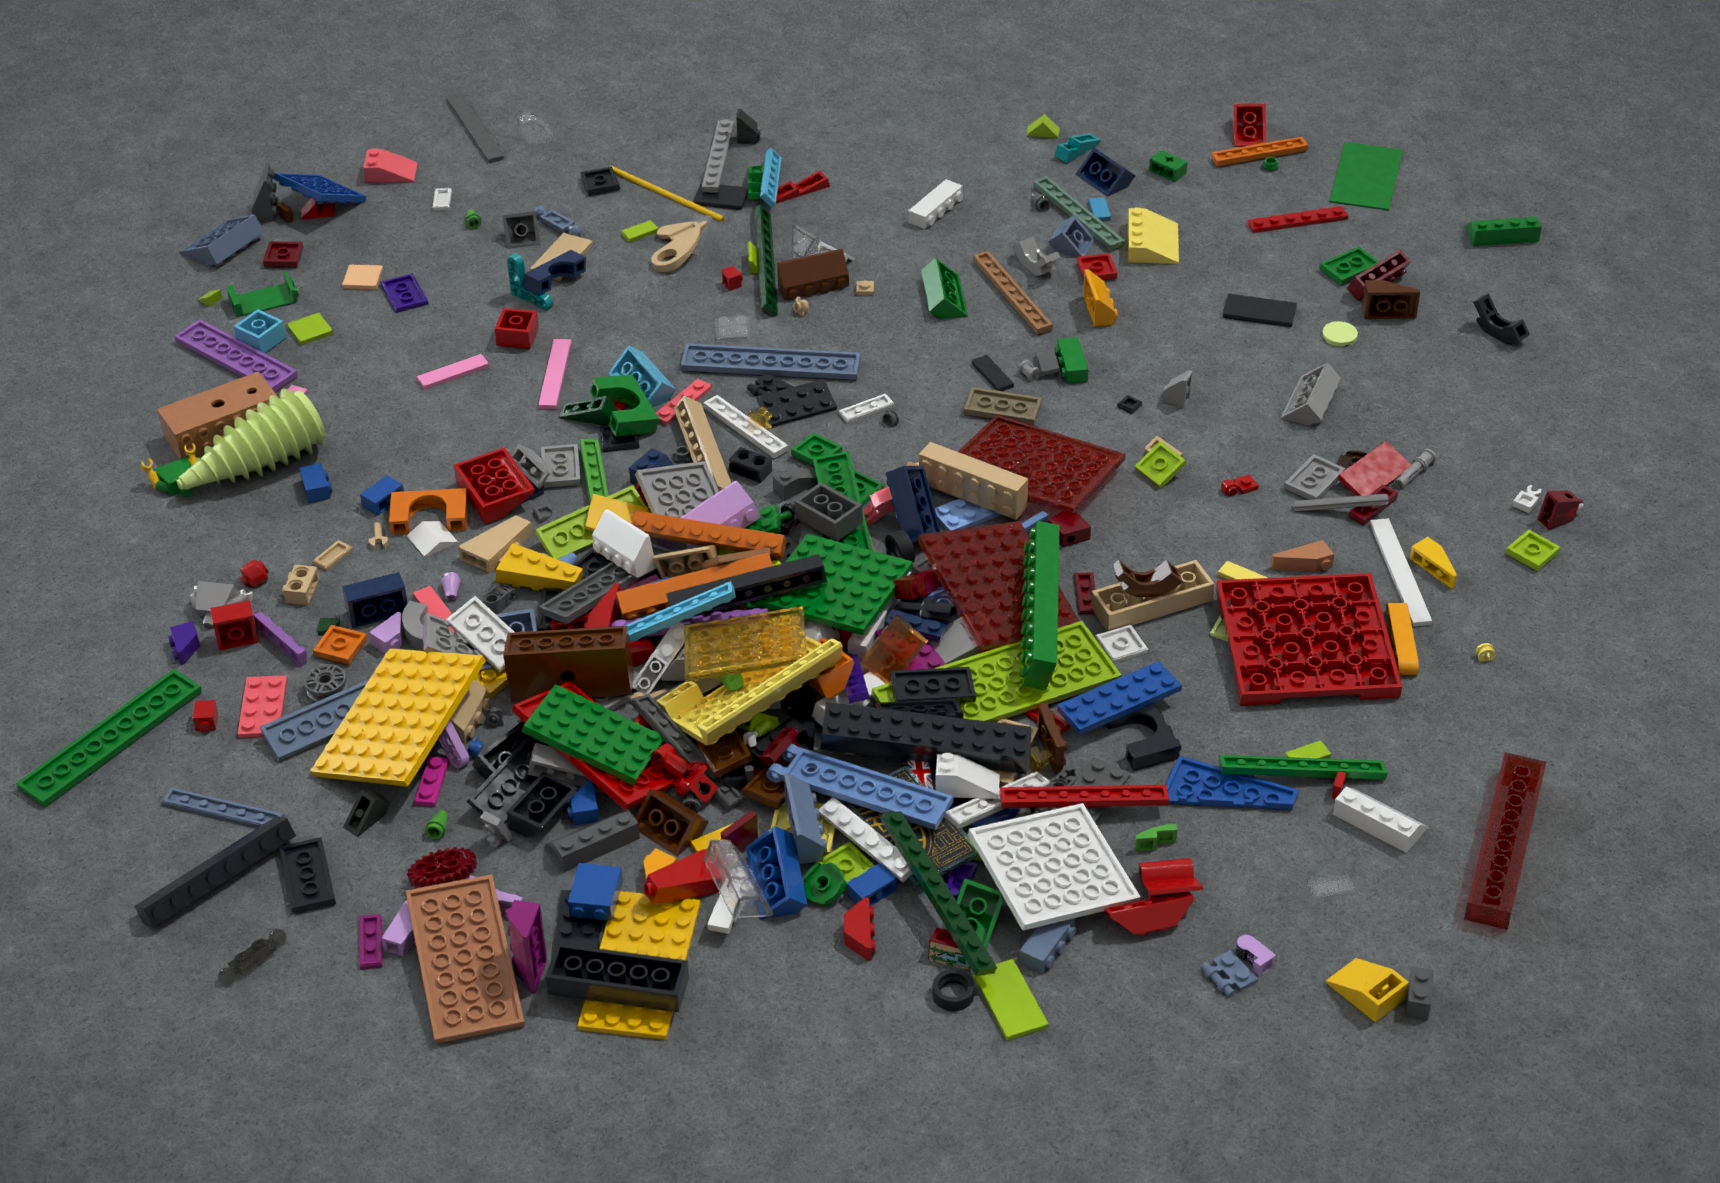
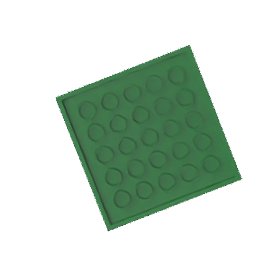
M807 534L786 562L819 554L825 568L827 582L756 600V606L864 636L895 593L896 585L893 580L907 576L913 568V561Z

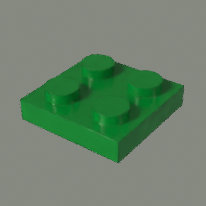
M812 433L791 449V455L814 466L813 458L841 453L843 446Z

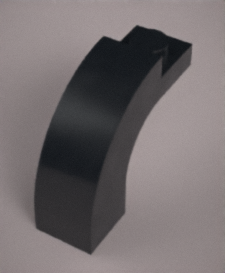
M1489 293L1473 301L1479 314L1476 321L1485 333L1505 344L1518 343L1530 335L1523 319L1508 321L1498 313Z

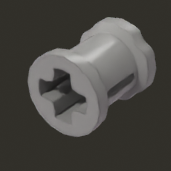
M1029 360L1022 361L1018 367V373L1024 374L1030 382L1038 379L1041 375V370L1038 367L1032 366Z

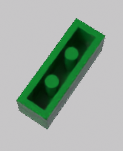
M1079 337L1058 339L1054 352L1056 357H1058L1059 368L1062 367V379L1065 378L1067 384L1088 382V366Z

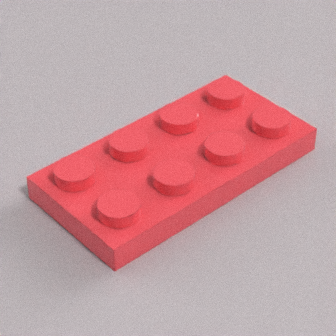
M287 675L246 678L238 738L264 737L260 731V726L282 717Z

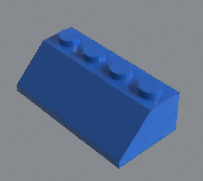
M774 826L746 846L759 919L796 914L808 905L793 833Z

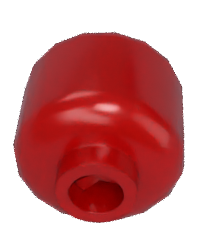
M253 559L241 567L240 572L242 576L239 578L245 586L250 585L255 588L268 579L267 574L269 571L261 560Z

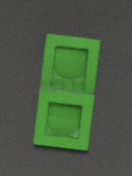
M1177 825L1157 826L1136 835L1135 852L1157 850V844L1176 843Z

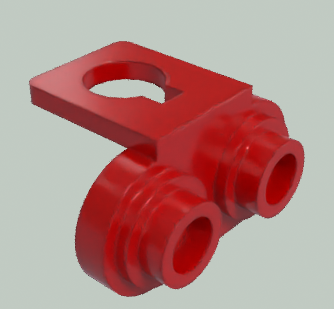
M694 761L688 767L689 774L687 777H680L674 784L676 794L680 797L691 790L704 803L718 790V786L704 774L708 766L704 762ZM699 781L710 786V791L707 794L702 795L699 792V786L697 785Z

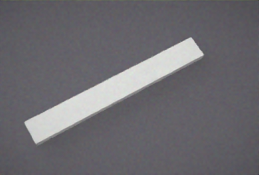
M1389 518L1370 520V526L1401 601L1408 604L1412 627L1432 625L1428 609Z

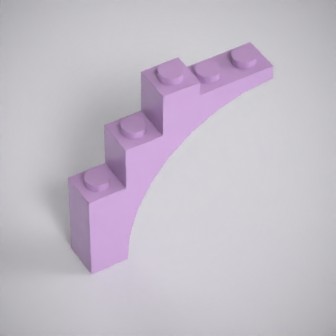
M496 889L501 913H506L507 909L511 908L514 900L523 901V897ZM407 901L404 902L381 938L384 951L403 957L415 943Z

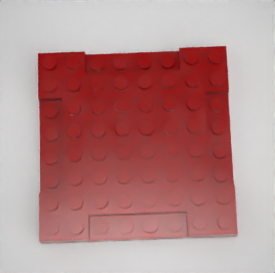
M1371 573L1217 580L1215 592L1230 647L1240 706L1280 704L1281 698L1356 694H1359L1360 700L1401 697L1402 683Z

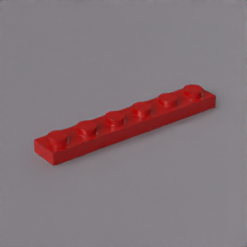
M1335 206L1332 208L1249 219L1248 225L1252 233L1347 220L1348 214L1343 206Z

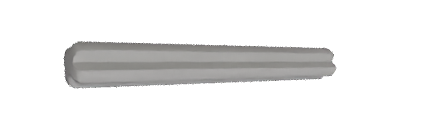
M1376 494L1294 501V510L1301 512L1387 505L1388 495Z

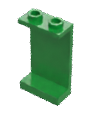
M285 271L283 272L285 283L237 295L233 285L226 286L228 298L236 317L249 315L257 309L265 311L297 303L296 297L299 296L297 287L294 286L293 278H289Z

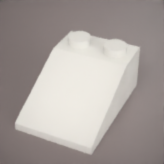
M951 753L937 754L936 791L956 798L999 799L1000 774L960 755H953Z

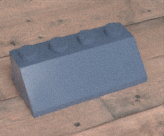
M784 773L785 805L791 833H793L799 864L824 861L823 852L827 851L826 839L821 838L823 836L822 823L818 824L820 820L819 809L814 807L817 804L816 795L811 793L809 784L789 773Z

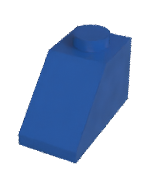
M589 779L570 799L571 806L567 807L569 819H573L574 825L594 823L599 820L594 784Z

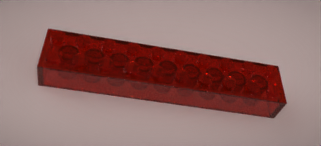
M1504 753L1464 920L1508 930L1546 761Z

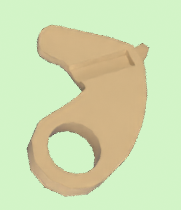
M696 221L684 222L659 228L657 230L658 237L663 240L670 239L672 241L656 251L651 257L654 269L658 272H669L680 267L696 247L700 233L707 226V221L701 223ZM675 256L669 261L661 262L666 257Z

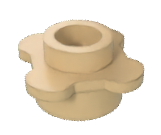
M796 297L793 308L796 313L803 317L804 313L808 312L809 305L806 300Z

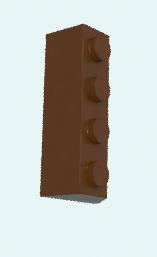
M843 249L777 262L778 290L784 300L810 296L849 286V272Z

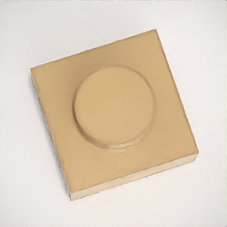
M857 281V295H874V281Z

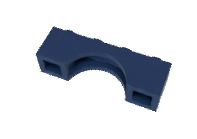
M569 250L524 273V289L540 296L551 290V279L561 276L576 277L586 272V256Z

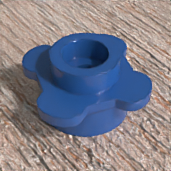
M479 736L476 737L475 741H470L467 752L471 753L469 759L472 756L477 757L481 752L484 742L478 741Z

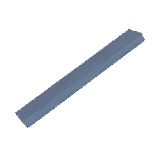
M172 787L161 801L163 806L256 828L276 816L285 817L283 813Z

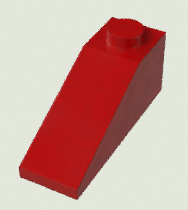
M615 583L592 609L587 621L584 623V628L612 627L613 621L618 620L620 606L616 592L622 591L619 583Z

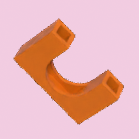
M466 488L391 492L389 516L391 534L410 533L412 516L425 508L444 510L446 512L448 531L467 530L468 497Z

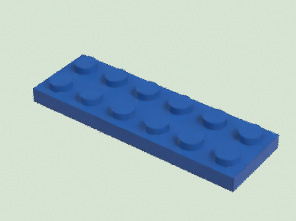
M1157 661L1057 705V711L1079 735H1082L1180 692L1182 685Z

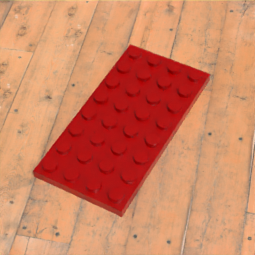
M571 681L560 685L596 703ZM551 689L514 704L512 712L526 723ZM556 749L624 810L642 803L649 789L665 792L675 787L674 784L679 779L665 768H655L650 762L633 786Z

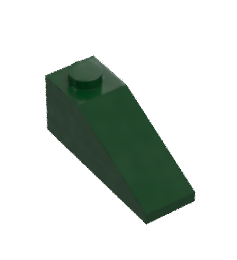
M607 396L565 403L559 418L607 425L610 423L612 411H618V408Z

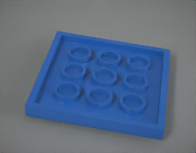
M274 173V180L278 181L279 185L291 187L292 191L302 192L303 196L313 197L319 203L327 201L335 204L337 201L343 204H347V202L358 204V202L366 201V195L321 175Z

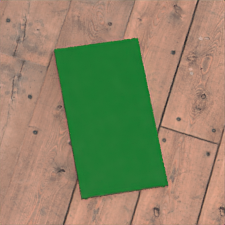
M1345 142L1329 202L1389 211L1403 150Z

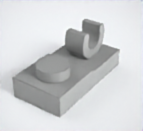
M486 811L483 812L480 819L484 823V828L490 832L487 837L490 845L497 848L502 843V840L509 843L513 836L502 819Z

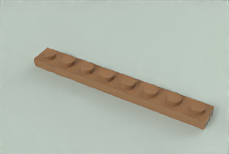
M989 251L973 255V261L1036 334L1053 329V324Z

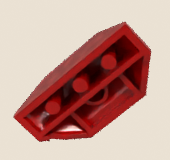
M1179 892L1106 908L1104 913L1133 934L1143 936L1149 934V931H1166L1170 929L1169 927L1176 926L1194 901V896L1189 892Z

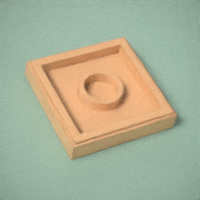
M349 265L342 284L343 289L377 290L383 266Z

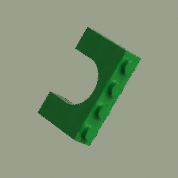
M632 374L592 378L590 394L593 398L607 396L612 402H623L634 408L612 411L609 426L615 437L656 433L657 425H659V416L653 410L652 404L649 403L638 381L635 380Z

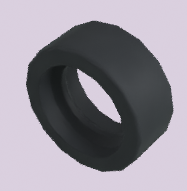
M898 530L886 535L885 548L888 555L915 562L913 543L904 530Z
M950 969L939 973L935 977L932 985V996L938 1007L946 1011H961L969 1007L974 1000L975 984L968 973L962 970ZM958 983L963 985L967 992L959 997H948L942 994L940 990L946 984Z

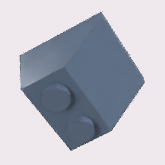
M1073 215L1060 223L1048 242L1057 252L1080 257L1086 255L1095 239L1077 217Z

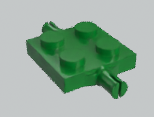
M776 504L767 506L758 511L761 517L745 527V529L778 534L780 533L781 522L792 518L789 510L779 514Z

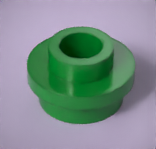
M1267 157L1262 166L1266 170L1273 171L1278 169L1279 163L1276 158Z

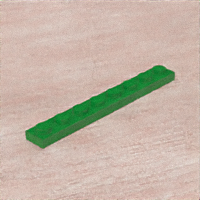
M1219 755L1218 761L1221 774L1327 777L1335 779L1337 773L1343 772L1346 773V778L1386 780L1387 777L1384 761Z

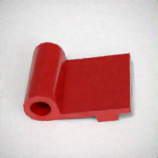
M1191 858L1139 863L1140 881L1148 891L1150 899L1155 898L1154 895L1203 890V885L1194 877Z

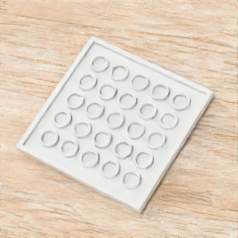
M1083 803L979 826L968 831L969 838L1022 930L1102 912L1106 908L1140 900V895Z

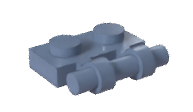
M1231 950L1214 958L1212 962L1214 966L1204 962L1200 967L1205 972V977L1208 980H1212L1217 985V989L1221 993L1224 992L1229 998L1235 994V991L1232 989L1234 986L1241 992L1258 983V978ZM1220 974H1223L1227 979H1223Z

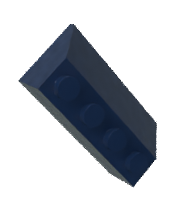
M902 466L886 472V482L890 488L891 501L896 510L897 522L900 525V529L908 534L913 545L943 538L924 466Z

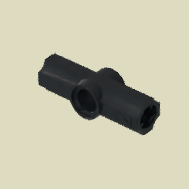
M922 598L921 600L902 599L898 602L897 606L898 611L930 620L953 622L958 614L955 604L941 603L930 598Z

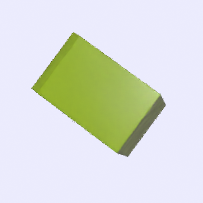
M1044 114L1028 126L1026 136L1058 138L1060 128Z

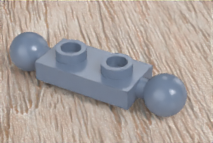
M537 206L534 209L536 211V218L540 219L541 223L561 234L568 232L570 235L577 237L581 235L582 230L580 226L575 225L573 220L552 209L547 212L543 206Z

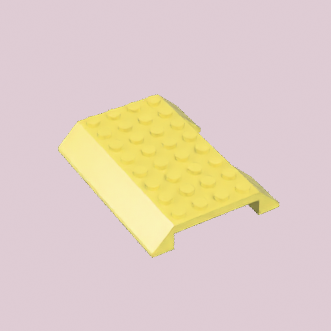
M786 617L755 637L768 657L741 673L744 684L739 690L731 691L723 685L706 697H703L698 685L688 680L656 700V702L683 732L706 746L712 745L723 735L733 732L738 725L750 721L752 716L758 712L767 710L769 705L775 701L784 699L786 694L792 690L802 687L803 683L809 679L816 678L826 668L833 667L842 658L843 646L841 642L831 638L824 644H821L803 635L797 622Z

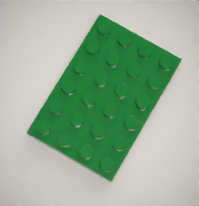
M556 684L523 725L521 731L633 786L650 763L652 758L650 754L664 742V739L658 732L650 730L637 722L623 717L619 713L606 709L602 705L585 699L583 696L577 695Z

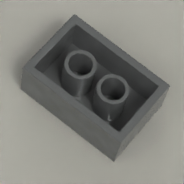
M819 483L794 501L796 519L835 541L840 540L863 523L862 505L823 483Z

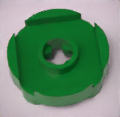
M831 862L822 865L820 863L815 864L804 876L806 897L817 905L830 906L841 896L847 887V881L842 870ZM823 880H828V884L825 887L821 888V882Z

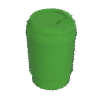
M731 668L721 671L719 678L727 689L737 691L743 686L744 679L739 672Z

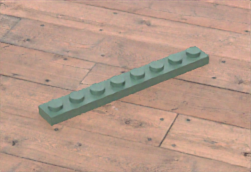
M1048 176L1034 181L1033 187L1048 197L1051 202L1069 217L1075 215L1088 232L1107 249L1112 251L1124 246L1123 238Z

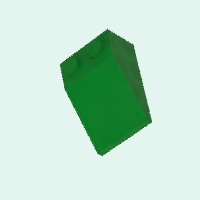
M964 879L957 903L987 949L1004 902V897L999 890Z

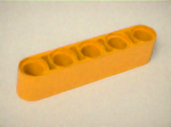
M1387 603L1388 628L1391 629L1389 634L1391 641H1393L1392 650L1396 656L1395 661L1399 675H1418L1419 661L1408 604Z

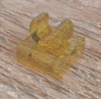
M762 406L758 413L753 410L748 413V416L767 431L769 430L771 425L767 421L771 419L772 414Z
M1037 746L1030 748L1029 766L1034 772L1043 773L1045 766L1050 764L1048 758L1052 756L1048 749L1040 752Z

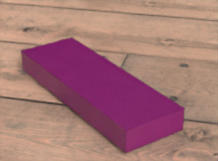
M381 914L359 916L360 970L382 967Z

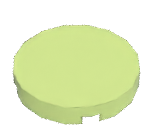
M1340 321L1327 324L1323 328L1322 337L1328 344L1339 347L1354 344L1357 341L1358 335L1357 329L1353 325Z

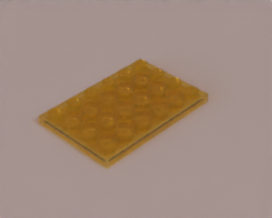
M803 606L685 625L686 682L791 665L807 655Z

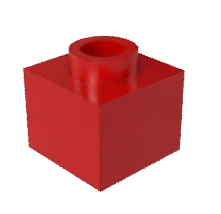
M734 266L721 269L722 282L729 291L742 287L741 281H743V276L740 271L738 272Z

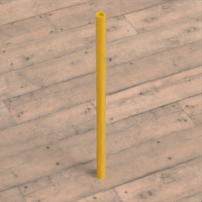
M610 166L615 174L719 222L725 219L722 215Z

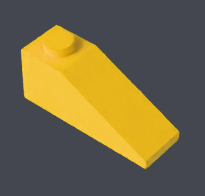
M1429 537L1414 544L1411 548L1410 559L1451 589L1455 588L1457 574L1443 547Z

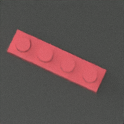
M696 379L656 412L659 416V422L667 426L677 418L674 407L684 395L698 401L712 389V386Z

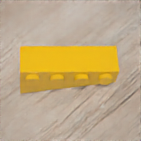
M512 543L496 568V583L512 584V587L520 588V586L531 587L534 591H539L543 588H562L565 591L583 578L582 568Z

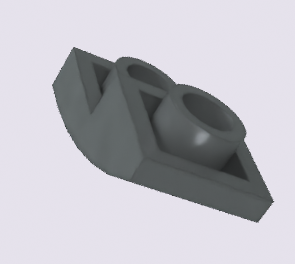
M1053 349L1036 352L1042 375L1052 376L1056 372H1060Z

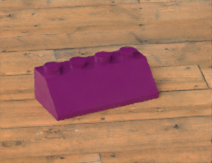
M514 900L511 908H508L506 912V921L509 923L508 936L511 937L510 950L513 951L512 965H515L516 974L529 992L535 994L547 963L541 907L539 903Z

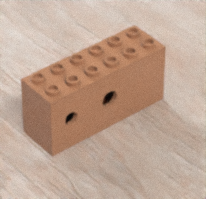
M255 372L158 408L157 412L163 435L178 458L183 459L187 457L190 459L185 454L184 446L186 445L188 451H192V443L196 447L195 457L199 458L205 455V446H210L211 448L214 446L213 438L215 435L224 438V427L226 425L235 429L234 421L236 417H241L246 421V411L248 409L257 413L259 402L268 405L269 397L277 395L259 372Z

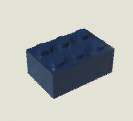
M399 572L342 586L346 611L352 628L387 620L397 612H400L402 616L404 608L408 604L405 585Z

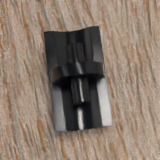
M786 503L780 508L781 512L779 514L789 510L792 518L781 522L780 534L787 535L790 529L800 522V520L796 519L794 504Z

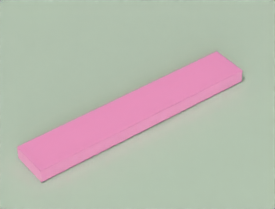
M571 339L553 340L538 404L539 409H557L572 344Z

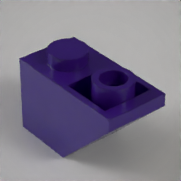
M193 621L169 627L171 635L168 636L170 646L175 647L172 649L175 660L179 659L181 665H184L200 647Z

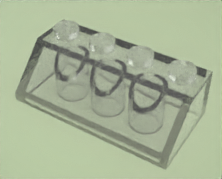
M710 840L704 862L732 918L772 916L773 911L744 855L730 840Z

